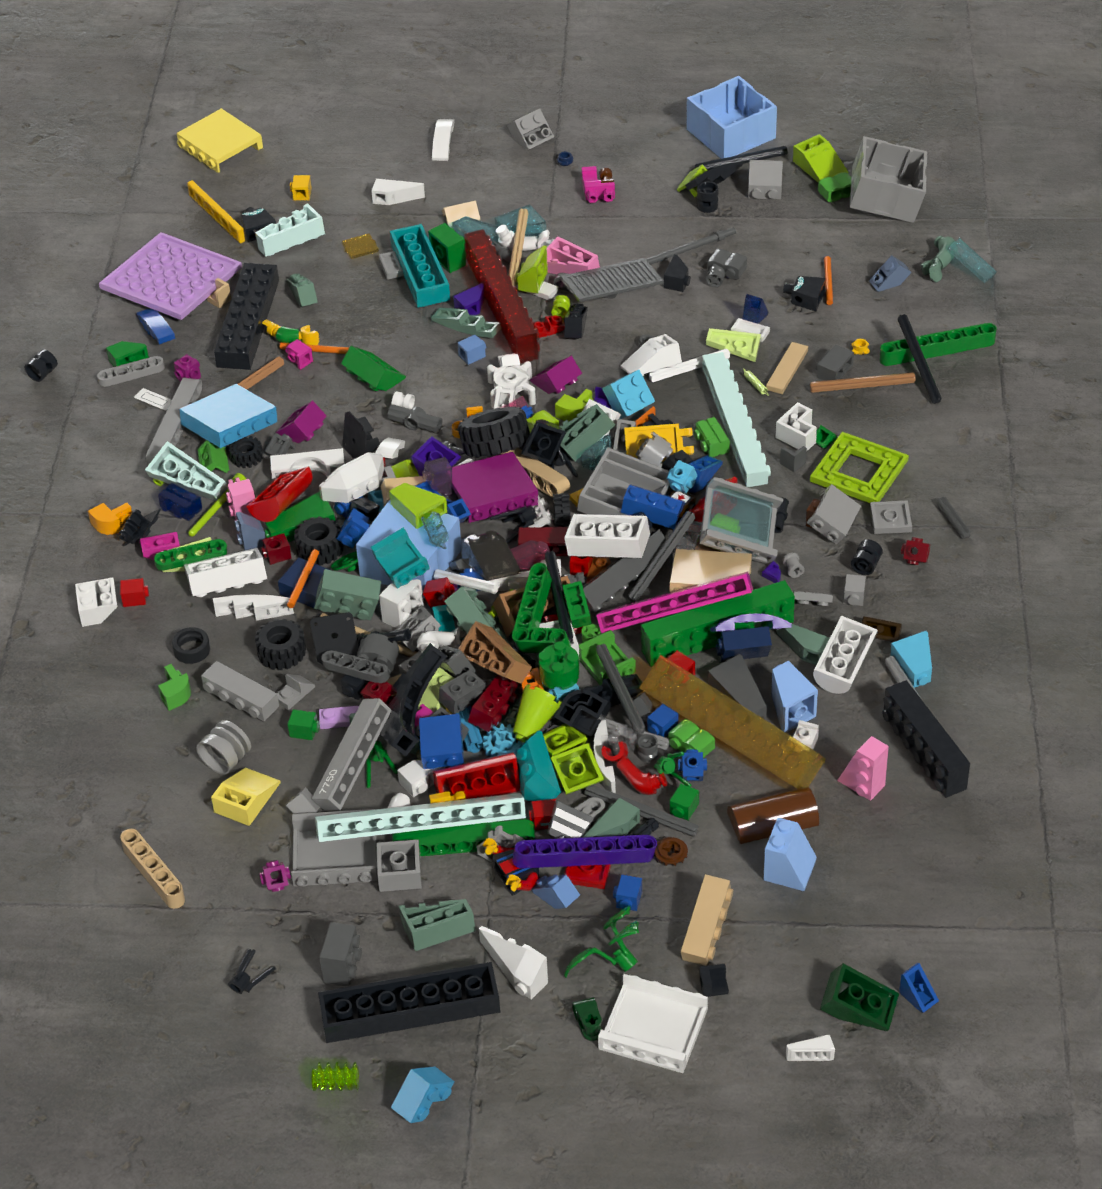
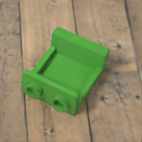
M611 630L579 644V661L599 685H602L603 679H608L609 677L596 652L597 645L605 644L621 676L632 675L636 672V660L633 657L628 659L616 645L615 635Z

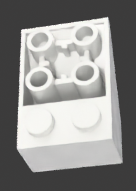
M666 334L650 338L620 367L628 374L640 370L642 376L649 372H659L660 369L665 367L673 368L676 364L682 363L679 343Z

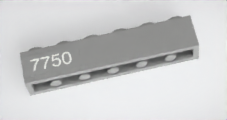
M380 698L362 700L312 797V800L324 811H341L392 711Z

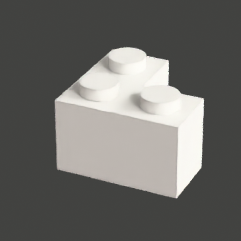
M797 402L776 422V438L798 450L804 446L808 451L816 443L817 427L812 425V409Z

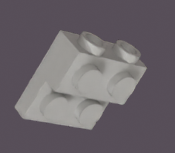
M421 605L396 630L405 628L410 630L411 639L402 642L414 652L418 650L417 640L419 636L427 631H438L441 624Z

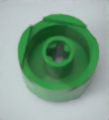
M559 641L554 645L546 647L539 653L540 680L546 687L550 689L561 687V690H564L577 683L580 672L579 655L574 648Z

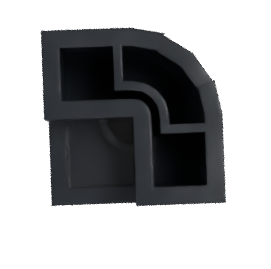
M585 689L575 690L564 698L554 717L593 738L601 720H605L610 710L611 702L594 692Z

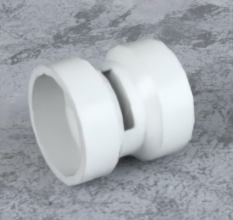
M398 391L394 393L392 404L408 409L414 407V395L407 394L405 396L402 392Z

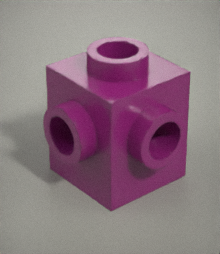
M186 354L174 362L176 378L179 381L182 378L200 379V364L197 359Z
M278 860L266 862V866L262 867L263 872L259 873L261 884L266 885L268 890L272 889V892L283 890L284 886L289 885L287 879H291L289 867H285L283 862L279 863ZM277 871L278 877L272 878L271 872Z

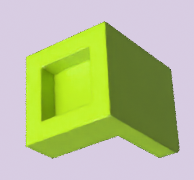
M412 459L404 460L391 466L396 478L419 476Z

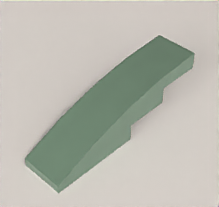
M439 308L431 317L432 321L445 327L480 337L494 338L501 329L500 322H486L484 316L469 315L467 309Z

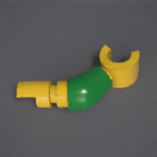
M267 319L262 322V324L267 326V333L274 336L278 342L292 343L298 339L308 345H318L319 333L317 331L310 332V325L302 327L299 331V329L281 327Z

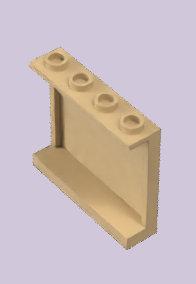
M676 549L670 579V593L747 571L750 576L752 554Z

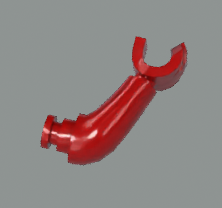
M618 742L620 751L615 756L612 755L610 748L603 745L601 749L603 757L615 763L624 777L639 793L653 795L656 794V789L661 788V785L667 786L664 773L658 776L656 774L643 773L627 758L628 748L625 742Z

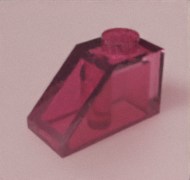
M530 540L506 551L505 557L510 567L530 570L534 564L545 560V553L547 551L550 552L547 543Z

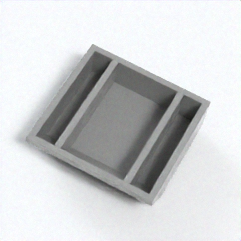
M607 448L579 495L577 511L588 515H627L621 513L628 486L635 485L665 495L670 486L667 479L669 471Z

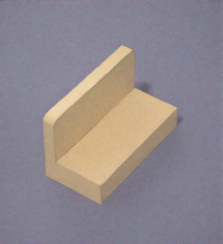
M476 201L442 209L443 216H446L449 227L480 220Z

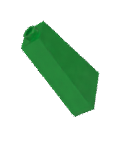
M320 492L283 511L275 520L265 522V538L284 533L288 542L294 541L295 529L298 528L299 524H303L304 520H310L312 517H327L335 521V514L329 502L322 501Z

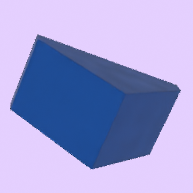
M916 963L901 974L899 993L921 1013H924L939 1002L920 963Z

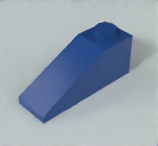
M704 456L689 463V465L695 468L697 478L695 479L694 486L689 488L688 492L696 493L704 489L722 466L723 461L710 456Z

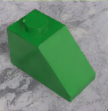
M121 341L106 348L108 360L113 367L149 358L147 346L142 343Z

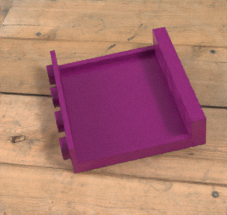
M513 452L444 469V484L447 488H453L458 498L463 499L471 513L468 517V523L490 518L491 516L516 510L524 506L538 505V489Z

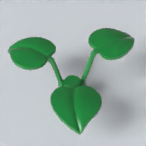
M630 905L612 916L603 926V930L611 926L615 937L609 942V946L616 941L620 946L612 953L615 957L612 958L599 949L590 947L570 961L564 973L565 978H567L569 971L593 953L601 955L613 965L617 963L624 972L638 962L625 946L622 938L639 933V922L637 920L632 922L620 933L616 929L617 921L624 915L630 914Z

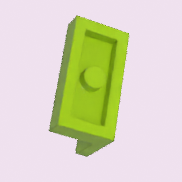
M702 164L690 171L676 190L680 192L685 189L687 183L708 170ZM697 186L689 190L694 197L697 196Z

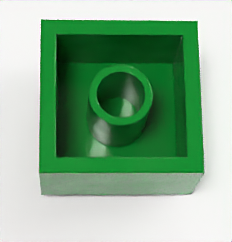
M446 223L428 231L429 241L438 261L447 272L452 273L466 266V242L463 236H460Z

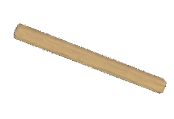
M521 208L518 214L507 280L509 286L517 285L516 275L519 273L528 219V210L526 208Z

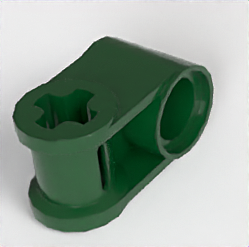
M591 997L573 1002V1013L583 1037L589 1041L598 1040L599 1033L602 1030V1019L595 998Z

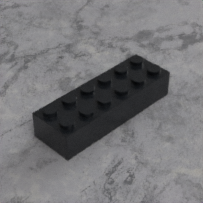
M905 680L885 688V697L883 698L884 709L882 711L884 720L890 723L894 733L902 739L905 748L909 749L915 761L921 764L926 776L933 780L936 789L939 792L941 791L945 798L967 790L970 770L969 760L908 681Z

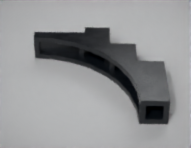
M431 643L406 674L402 673L391 687L397 695L388 705L392 710L390 718L380 732L391 746L405 756L408 755L419 741L415 735L414 725L421 698L435 672L447 657Z

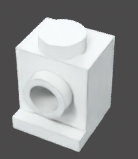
M799 720L792 739L791 751L811 756L818 740L819 725Z

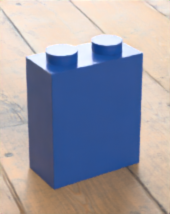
M460 714L419 718L423 769H436L464 764Z

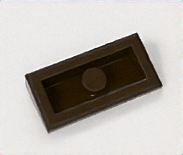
M863 616L862 624L878 630L875 639L890 642L899 640L902 624Z

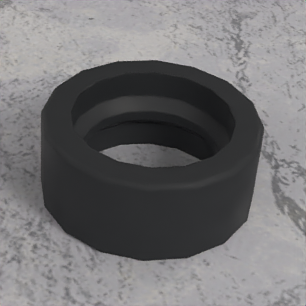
M189 627L180 630L173 637L174 655L180 662L194 664L204 660L209 655L210 643L208 635L204 630L197 627ZM189 641H199L202 643L201 646L193 650L180 648Z

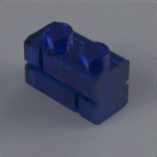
M173 483L169 484L166 490L164 489L159 493L158 498L161 509L174 513L179 519L184 518L190 521L195 517V514L197 515L202 510L201 497Z

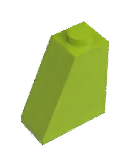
M403 483L389 491L390 504L416 529L447 513V501L444 496L407 483Z

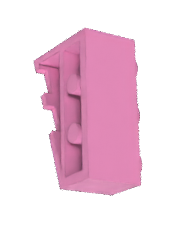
M557 237L547 247L548 273L572 274L600 268L598 255L560 237Z
M871 736L857 750L837 781L871 801L885 786L889 746Z

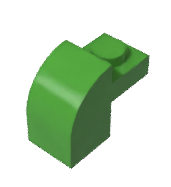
M172 664L164 666L167 682L158 685L160 698L169 711L186 703L191 695L187 673L181 675L180 671L175 670Z

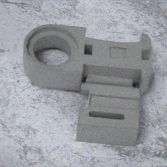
M501 825L497 826L495 831L491 830L488 832V838H492L496 841L497 845L506 848H513L512 846H515L517 842L524 840L517 834L513 836L503 831ZM482 842L477 846V853L479 856L492 862L493 853L487 855L485 853L486 847L482 846L484 843Z

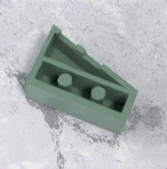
M597 404L577 414V418L569 422L568 420L562 422L563 425L560 426L566 431L561 447L574 461L580 458L615 426L614 422Z
M466 899L440 901L439 905L426 906L425 903H420L419 907L406 908L405 905L399 906L402 926L415 951L476 931L473 912Z

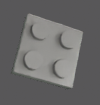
M908 501L870 502L874 534L912 532Z

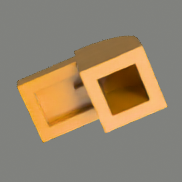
M102 503L88 510L91 525L98 532L113 535L120 532L121 526L128 519L132 509L128 503H125L110 510Z

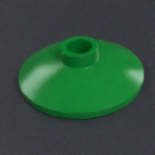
M357 551L335 561L331 565V569H347L348 572L355 570L358 567Z

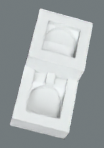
M386 438L379 445L375 453L382 454L386 458L398 457L399 449L404 448L405 441Z

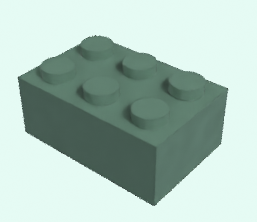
M324 569L317 589L314 609L337 614L350 612L353 617L371 621L379 600L381 581Z

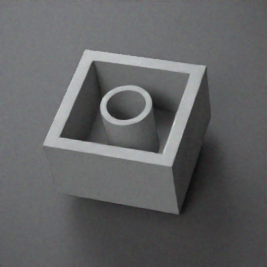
M419 840L377 843V873L380 892L422 888Z

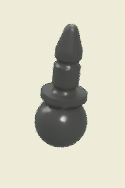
M449 441L442 442V444L458 455L465 454L463 449L457 447L454 443Z

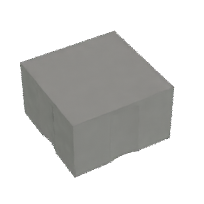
M863 136L852 166L850 208L914 223L926 194L925 169L927 167V151L899 146Z

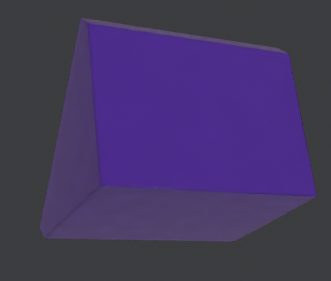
M432 436L411 457L419 476L438 475L439 479L444 476V469L453 467L461 458V456Z

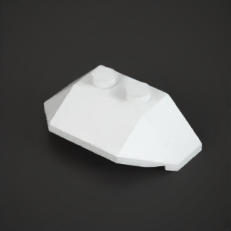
M368 452L338 467L328 476L325 482L319 485L321 500L349 503L378 488L384 472L383 455Z

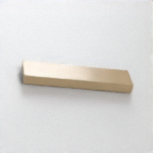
M794 342L790 344L766 385L768 391L779 394L784 393L807 354L808 346Z

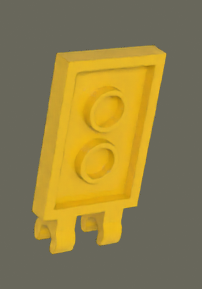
M679 423L624 428L626 454L634 458H638L636 453L646 438L650 439L653 437L650 435L651 432H655L671 443L673 451L670 455L680 450H683L687 455H693L694 446L683 447L682 437H691L693 435L692 428L679 429Z

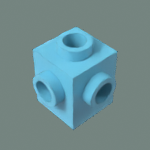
M680 460L677 461L674 468L669 470L667 475L670 487L676 492L681 491L687 493L689 488L694 486L695 479L697 478L695 468Z

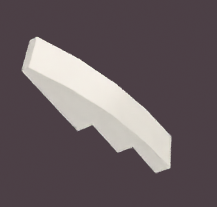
M234 595L213 598L216 617L235 613L236 619L255 615L257 621L294 614L293 608L287 606L290 599L288 597Z

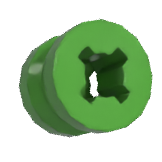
M596 624L583 626L581 631L582 643L601 635L600 627Z

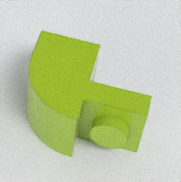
M585 389L577 399L564 394L555 404V418L563 421L568 420V422L577 418V414L584 410L588 400H593L592 391Z

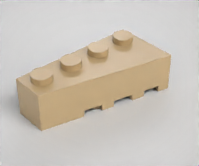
M705 874L681 949L682 960L704 966L708 965L709 960H713L716 949L714 946L720 938L721 927L726 919L733 896L730 880Z

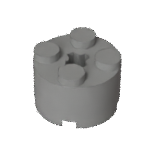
M651 432L650 435L653 437L650 439L646 438L637 451L636 456L639 460L661 468L663 466L662 460L665 457L668 458L673 449L671 448V443L655 432Z

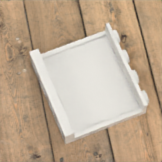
M624 974L623 986L605 1030H601L599 1033L598 1048L599 1050L684 1073L708 1010V997L700 993L684 991L678 987L666 986L656 981L641 979L638 976Z

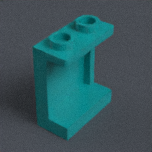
M404 527L371 546L375 559L397 589L408 584L417 576L423 575L430 569L427 559L420 554L411 542Z

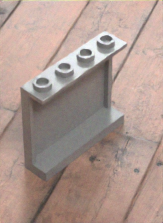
M375 809L292 814L294 830L293 871H291L293 886L304 887L308 885L377 881V835L319 842L315 817Z

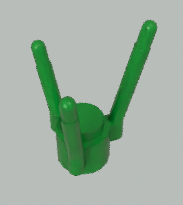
M377 740L366 760L367 788L371 787V760L382 763L384 761L383 758H385L393 772L398 774L395 765L388 756L387 750H384L382 743Z
M684 752L669 753L667 757L662 756L657 760L654 768L657 769L659 774H669L684 785L692 786L674 771L676 764L673 759L683 756Z

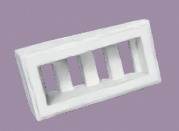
M830 1035L787 1044L786 1047L787 1061L834 1060L835 1048Z

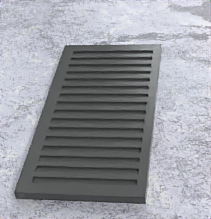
M645 258L562 275L560 277L579 302L664 284V280Z

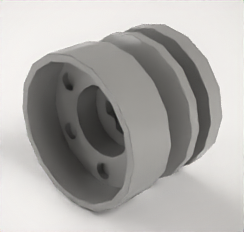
M222 720L211 729L210 734L206 735L197 744L196 748L201 760L210 769L225 775L250 751L251 742L243 730L236 724Z

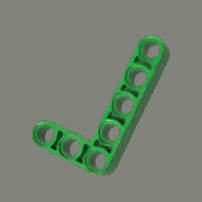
M536 563L530 569L512 633V638L518 650L523 653H540L546 647L554 645L559 641L571 647L569 638L563 629L539 628L552 582L550 573L544 563Z

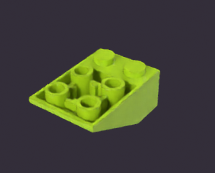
M820 134L793 146V162L818 183L826 177H834L839 173H849L830 142Z

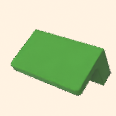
M206 440L197 449L199 463L212 472L215 468H218L226 473L229 471L225 446L219 448Z

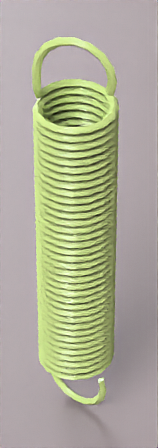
M743 368L746 379L761 394H766L768 389L751 371H746Z

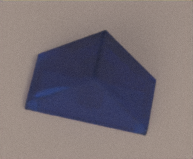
M747 294L742 319L759 324L768 316L769 312L762 298Z

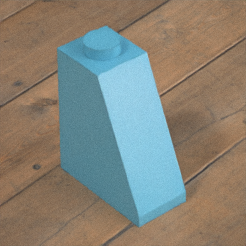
M927 631L891 643L890 656L896 658L914 688L931 682L932 663Z

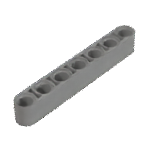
M182 378L147 451V465L151 463L167 441L176 447L185 426L181 425L179 409L198 400L202 391V380Z

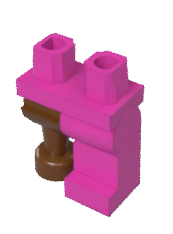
M596 166L582 167L585 200H588L590 203H596V201L604 199L606 202L613 201L615 199L614 180L611 179V169L602 168L599 171L601 180H598Z

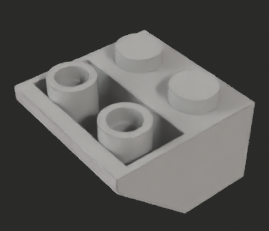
M540 108L507 125L513 139L527 150L554 138Z

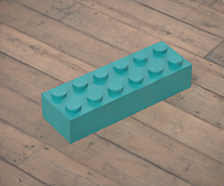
M418 224L391 230V248L395 251L405 280L417 307L450 301L449 283L423 225Z

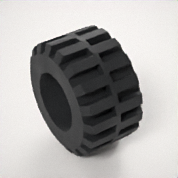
M312 517L310 520H304L303 524H299L294 534L296 552L299 558L308 561L312 550L316 549L319 551V555L315 564L321 566L325 563L330 564L332 560H337V556H340L342 554L341 551H343V543L337 539L341 531L339 524H336V521L330 520L327 517Z
M274 619L275 621L273 622L268 621L266 625L263 624L260 627V630H257V635L255 636L259 661L265 667L270 666V669L273 670L276 668L278 670H283V668L290 669L291 666L298 665V662H301L306 654L303 629L292 620Z

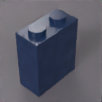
M298 558L278 581L280 595L290 598L307 560ZM314 564L297 602L312 608L315 607L317 589L324 569L327 568Z
M769 626L722 632L721 637L718 639V644H716L717 656H721V662L728 661L739 654L743 656V659L767 657L772 646Z

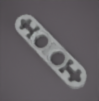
M153 356L105 369L97 374L98 383L100 386L107 387L159 373L165 368L164 361L160 356ZM126 372L124 375H118L119 373Z

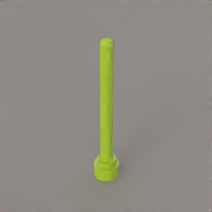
M236 473L232 478L233 483H235V478L239 477L240 481L246 480V477L240 473ZM228 489L189 530V536H195L227 501L226 492H229Z

